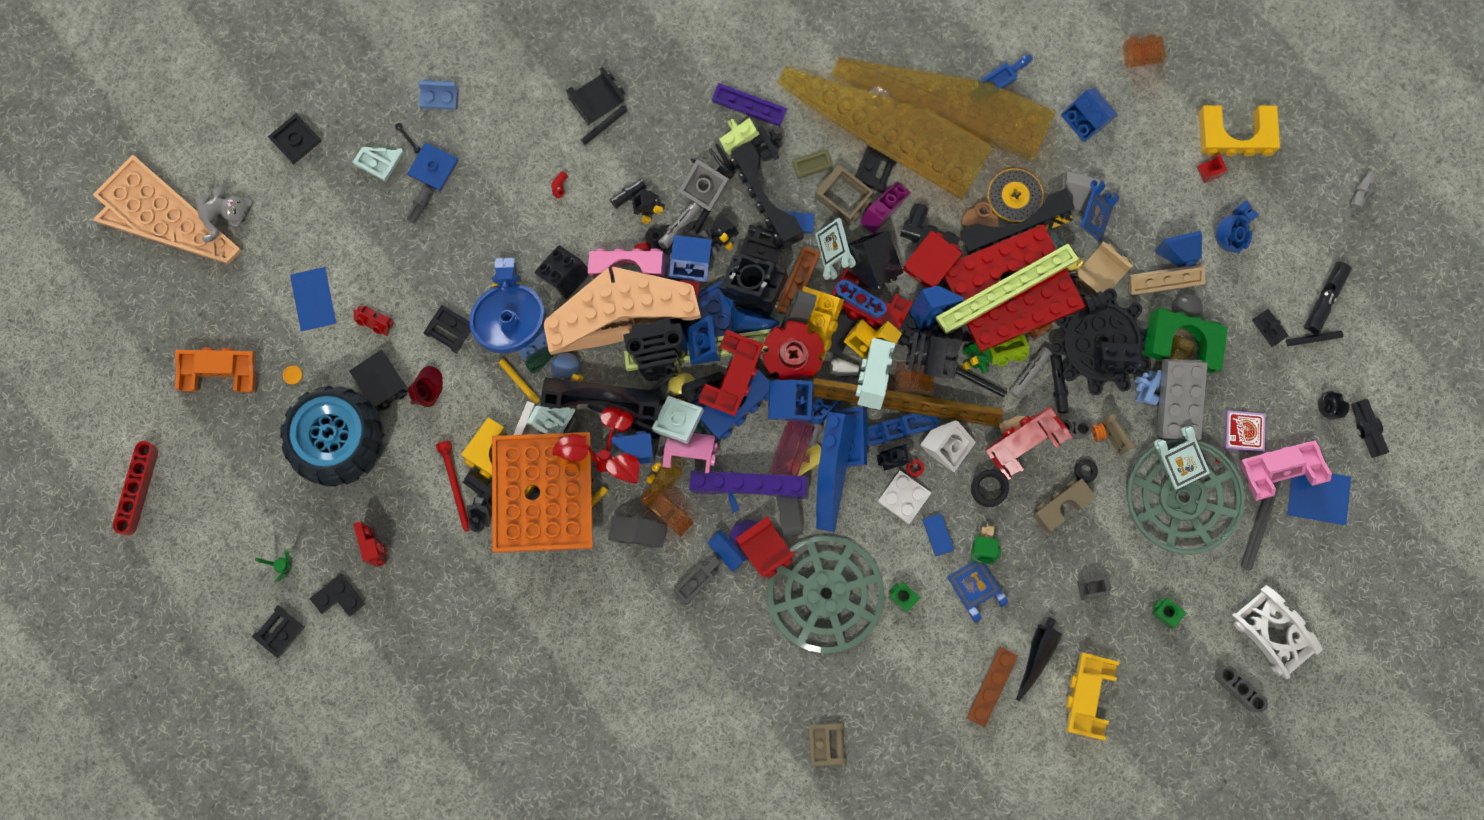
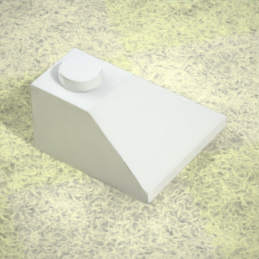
M955 420L932 429L920 446L938 462L952 472H955L976 442L962 425Z

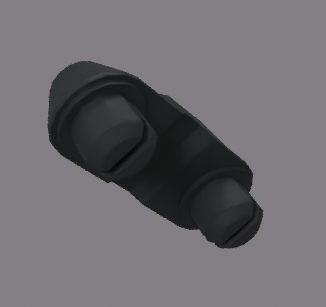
M717 372L682 385L681 395L685 396L688 402L696 401L699 397L696 392L703 388L704 384L716 386L719 389L725 375L722 372Z

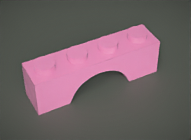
M596 249V251H589L588 274L592 278H596L607 268H609L612 278V267L620 268L627 264L639 266L644 274L666 278L667 256L660 249H651L650 251H643L641 249H632V251Z

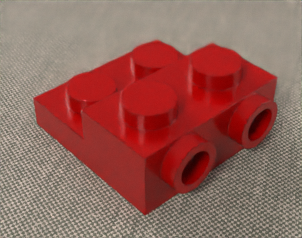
M361 521L354 523L353 526L363 562L374 565V567L385 565L387 561L386 555H388L386 545L376 539L373 528H370Z

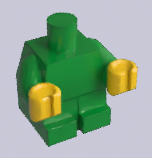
M974 343L962 350L964 355H967L969 361L962 364L964 370L970 369L972 366L974 369L980 368L982 374L989 372L987 364L991 362L990 349L980 353Z

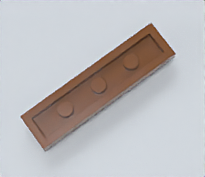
M803 246L778 303L776 312L786 314L796 291H802L804 286H808L820 258V251Z
M999 647L966 717L968 720L982 727L986 726L1018 655Z

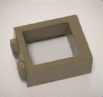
M838 164L816 190L814 198L846 223L850 224L852 221L856 222L862 214L860 211L864 206L868 208L873 202L872 196L874 191ZM840 178L864 196L850 215L826 197L827 193Z

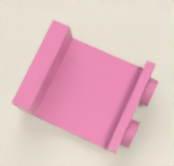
M693 433L688 444L667 437L663 467H671L674 455L706 460L705 473H709L710 466L715 464L718 444L714 443L715 436Z

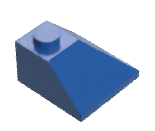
M1198 231L1164 239L1155 249V253L1179 267L1197 265V262L1202 258V232Z

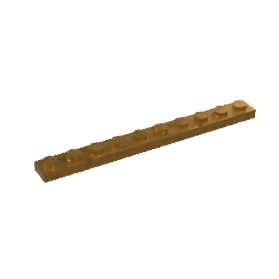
M814 378L812 397L858 404L859 397L855 396L858 385ZM886 390L881 406L884 409L999 427L1003 417V409L891 390Z

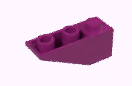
M897 181L867 209L860 223L874 234L891 217L911 192Z

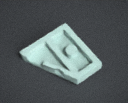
M362 147L352 163L386 182L403 156L404 151L402 149L387 150L386 148L373 149L371 147Z
M536 405L527 423L543 434L563 433L575 409Z

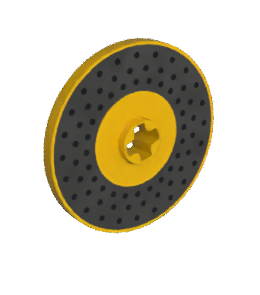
M1008 169L996 175L991 181L987 198L995 215L1007 222L1020 223L1038 211L1042 206L1044 195L1042 186L1034 175L1022 169ZM1013 192H1016V194H1020L1018 199H1016L1015 197H1011Z

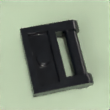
M867 146L855 177L867 187L884 194L887 188V181L898 159ZM882 161H885L887 164L879 183L875 182L874 179Z
M441 305L426 327L424 335L436 339L457 354L471 330L468 320ZM438 325L458 338L455 342L437 332L435 330L436 326Z
M277 605L271 617L251 637L276 658H280L305 626L281 606ZM280 617L284 618L280 625L266 640L264 636L268 633L272 626L277 622V620Z

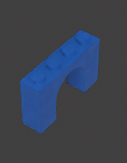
M758 369L755 377L749 380L748 385H751L747 394V399L743 406L737 410L735 416L698 403V399L689 402L703 408L704 412L699 421L718 441L721 438L723 440L727 439L732 434L731 429L733 427L741 426L746 421L745 416L749 413L754 414L760 408L759 404L763 400H769L770 381Z

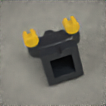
M641 189L632 197L633 213L635 215L642 213L643 223L648 224L651 222V217L648 214H661L665 208V205L661 203L660 197L652 191Z
M721 215L710 229L712 233L710 235L712 239L711 247L717 243L720 246L725 245V248L731 251L734 246L729 240L733 236L736 237L739 232L735 225L725 216Z

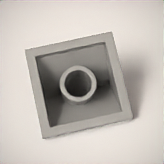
M697 159L678 192L711 211L724 195L729 178Z
M1067 171L1063 189L1067 188L1075 207L1074 210L1086 211L1092 192L1090 184L1092 180H1096L1098 186L1100 179Z

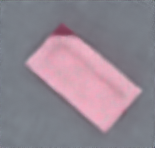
M787 421L768 473L771 475L798 476L815 427L803 422Z

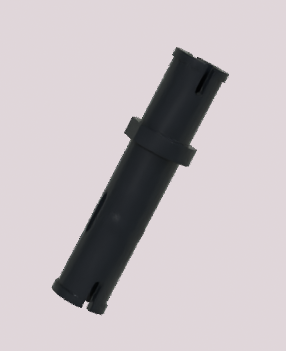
M1056 355L1050 357L1055 390L1053 396L1056 397L1058 414L1069 412L1067 399L1069 392L1066 390L1065 379L1063 378L1062 356Z

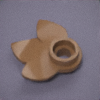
M979 202L975 205L974 209L966 211L962 218V225L973 226L982 224L999 227V219L992 213L990 204ZM981 208L985 209V214L980 213Z

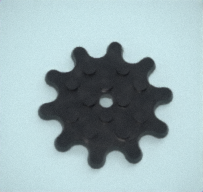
M1108 288L1103 292L1108 304L1107 309L1102 311L1096 310L1095 313L1087 315L1083 309L1073 315L1055 321L1058 326L1063 328L1064 337L1050 344L1052 354H1061L1068 358L1069 364L1063 371V378L1070 382L1078 376H1085L1089 381L1088 390L1092 395L1101 394L1103 385L1107 381L1114 382L1122 392L1128 391L1131 388V382L1127 373L1099 371V366L1102 362L1099 344L1097 343L1099 337H1103L1106 342L1139 344L1142 363L1138 370L1145 372L1151 368V361L1144 357L1141 352L1142 346L1146 343L1148 329H1141L1137 325V318L1143 310L1142 306L1137 302L1130 304L1127 308L1118 306L1116 300L1117 293L1112 288ZM1079 292L1081 298L1088 296L1085 292Z

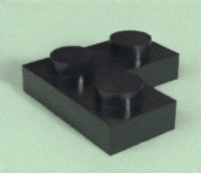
M343 574L338 575L310 598L321 614H324L338 602L347 615L351 617L366 605Z

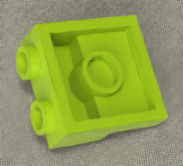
M1025 335L991 348L992 366L998 365L1002 367L1012 360L1017 362L1024 361L1029 356L1030 350Z

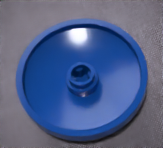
M514 284L509 286V290L504 291L501 289V286H497L484 293L474 304L469 318L470 330L475 340L483 348L495 353H511L527 347L539 336L544 327L546 312L540 297L532 289L524 285Z

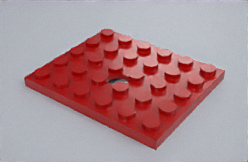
M1044 224L957 260L943 278L949 290L963 297L964 301L1000 282L1001 276L1004 273L1014 274L1057 249ZM1065 268L966 323L981 353L1081 311L1086 306Z

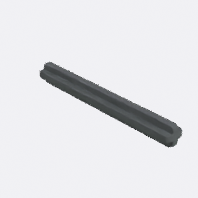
M1280 481L1273 483L1276 488L1275 496L1262 500L1241 563V567L1246 570L1253 568L1281 484Z

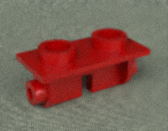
M365 305L359 306L357 310H353L354 321L360 326L372 329L377 334L388 336V327L392 328L394 325V321L390 317L381 313L375 318L376 311Z

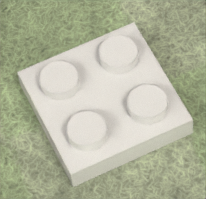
M899 471L878 500V503L907 524H910L931 492L902 471Z

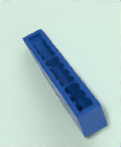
M828 412L818 469L816 529L835 532L856 420L855 417L846 414Z

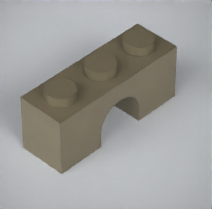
M1075 479L1065 486L1067 488L1066 491L1063 493L1060 491L1056 492L1050 497L1052 499L1050 503L1046 505L1043 502L1035 508L1037 512L1033 516L1047 534L1066 521L1060 511L1062 503H1070L1078 511L1096 498L1083 479L1077 482Z

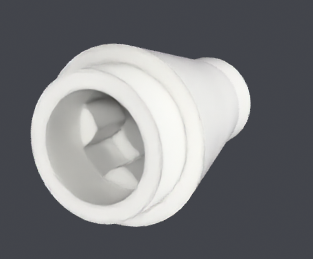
M839 358L831 360L830 374L834 375V377L858 375V364H853Z

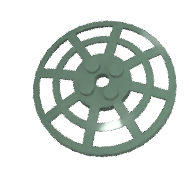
M1173 439L1166 441L1167 447L1178 446L1187 440ZM1198 440L1197 443L1201 452L1203 450L1215 457L1225 467L1227 472L1216 476L1208 467L1210 473L1207 476L1210 480L1201 483L1197 479L1175 490L1162 458L1154 446L1139 458L1128 480L1127 502L1134 523L1149 541L1164 550L1177 554H1198L1218 547L1234 533L1243 515L1244 489L1236 468L1218 449ZM1156 453L1160 464L1149 473L1146 480L1137 477V471L1143 462ZM1163 469L1167 477L1163 485L1159 486L1151 483L1155 475ZM1230 478L1236 493L1235 510L1223 507L1224 494L1220 483ZM1133 484L1143 488V504L1146 512L1138 516L1134 511L1132 502ZM1212 487L1216 489L1217 505L1207 502L1206 490ZM1149 491L1159 494L1160 505L1152 509L1149 504ZM1180 492L1187 495L1188 500L1186 503L1179 500L1178 495ZM1204 509L1214 512V515L1205 526L1201 524L1197 517ZM1164 511L1171 517L1170 528L1163 525L1155 515ZM1221 514L1233 517L1226 531L1213 541L1206 531L1216 524ZM1150 518L1160 530L1168 534L1166 544L1152 537L1144 529L1141 522ZM1190 520L1195 528V531L1190 532L1177 531L1180 521ZM1199 535L1205 543V546L1193 549L1174 547L1176 537L1189 538Z
M835 536L810 537L797 542L789 548L791 552H794L800 547L807 545L810 556L801 560L793 570L783 566L776 569L778 573L788 577L785 587L786 602L774 605L773 587L777 574L769 578L767 587L769 611L780 632L795 645L817 653L844 651L864 640L877 624L884 603L882 577L872 558L853 542ZM832 541L844 544L846 548L842 555L830 552L817 553L814 542ZM853 549L868 562L874 575L864 578L858 567L849 560ZM820 559L838 560L834 571L823 570ZM812 561L815 573L809 576L808 579L799 575L798 571ZM845 565L853 570L858 580L847 583L841 575ZM793 580L803 585L802 597L791 599ZM873 583L878 585L879 598L875 615L864 610L867 601L866 585ZM861 587L860 605L857 606L849 601L850 590ZM823 588L831 590L832 595L829 599L822 598L820 592ZM806 605L809 611L812 612L807 622L797 614L794 607ZM844 608L855 613L847 623L840 626L837 614L842 612ZM788 609L793 619L803 627L799 638L793 636L785 628L778 617V612ZM819 616L830 617L833 628L814 627V624ZM860 616L871 622L858 637L845 643L842 632L853 626ZM810 632L820 635L835 634L838 646L819 647L805 643Z

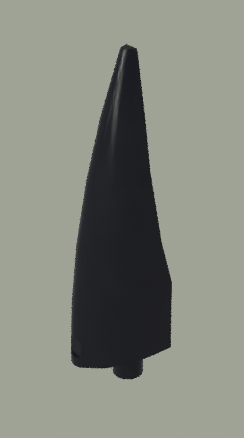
M1048 617L1045 626L1038 624L1031 641L1029 658L1016 698L1017 701L1023 698L1039 678L1060 642L1063 634L1053 629L1056 622L1053 618Z

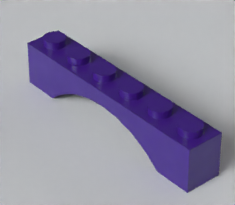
M691 471L689 490L695 494H754L791 499H808L810 480L807 476Z

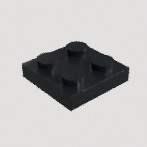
M297 113L268 136L293 165L322 141Z

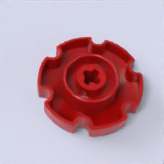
M787 321L784 328H780L777 325L767 334L764 340V346L768 347L762 354L764 364L771 374L773 372L779 373V380H801L802 376L811 378L822 366L823 359L819 357L820 354L824 353L822 338L816 330L813 332L808 331L809 326L804 322ZM796 349V350H797V354H796V353H792V355H791V354H790V350H791V351H794V350Z

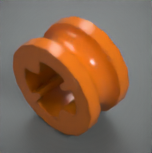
M1099 423L1098 426L1092 425L1094 440L1096 442L1100 441V439L1105 440L1107 434L1102 423Z

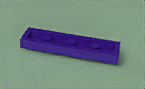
M718 83L712 97L713 103L781 127L787 112L785 107Z

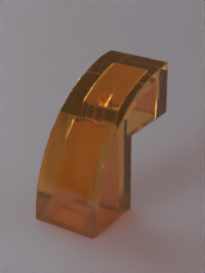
M655 486L641 499L655 515L662 519L680 537L694 523Z

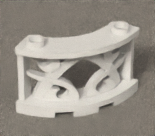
M1265 585L1259 595L1239 612L1232 615L1235 621L1234 626L1238 631L1246 633L1261 649L1271 663L1272 671L1276 675H1282L1288 680L1290 673L1312 654L1318 655L1323 649L1314 633L1306 630L1307 628L1304 626L1306 622L1295 610L1291 612L1289 607L1284 605L1285 600L1272 588ZM1266 601L1262 611L1257 609L1260 604ZM1252 611L1260 615V618L1250 617V619L1254 620V625H1250L1244 620ZM1277 611L1280 613L1281 617L1278 620L1271 617L1270 614L1272 616H1275V612ZM1268 621L1276 624L1286 622L1290 624L1286 635L1288 645L1274 643L1269 640ZM1294 632H1296L1298 635L1297 639H1292V634ZM1289 651H1291L1292 656H1293L1290 660H1289V658H1290V653H1289ZM1283 656H1285L1287 661L1285 664L1281 661Z

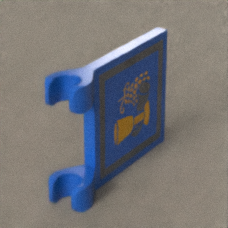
M1092 180L1090 184L1092 192L1081 227L1096 240L1102 241L1112 208L1119 201V195L1114 193L1112 197L1111 193H1106L1104 200L1099 194L1105 188V183L1100 180L1097 186L1098 182Z
M974 561L947 577L975 623L982 618L975 607L989 598L995 596L1001 607L1008 604V599L1000 590L984 563Z

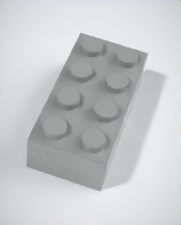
M1162 359L1157 435L1159 437L1185 439L1181 429L1188 426L1194 429L1196 440H1201L1207 375L1206 362L1201 360Z

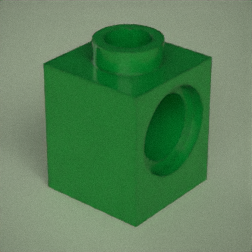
M975 536L972 542L970 561L993 565L1001 555V547H998L999 540Z
M904 582L900 585L896 583L889 590L891 595L888 598L904 613H907L920 599ZM899 591L906 592L908 598L905 602L898 599Z
M1164 598L1162 600L1158 599L1152 607L1155 610L1151 614L1169 629H1172L1178 625L1187 612L1169 598ZM1165 607H1168L1171 611L1169 617L1164 615L1163 610Z

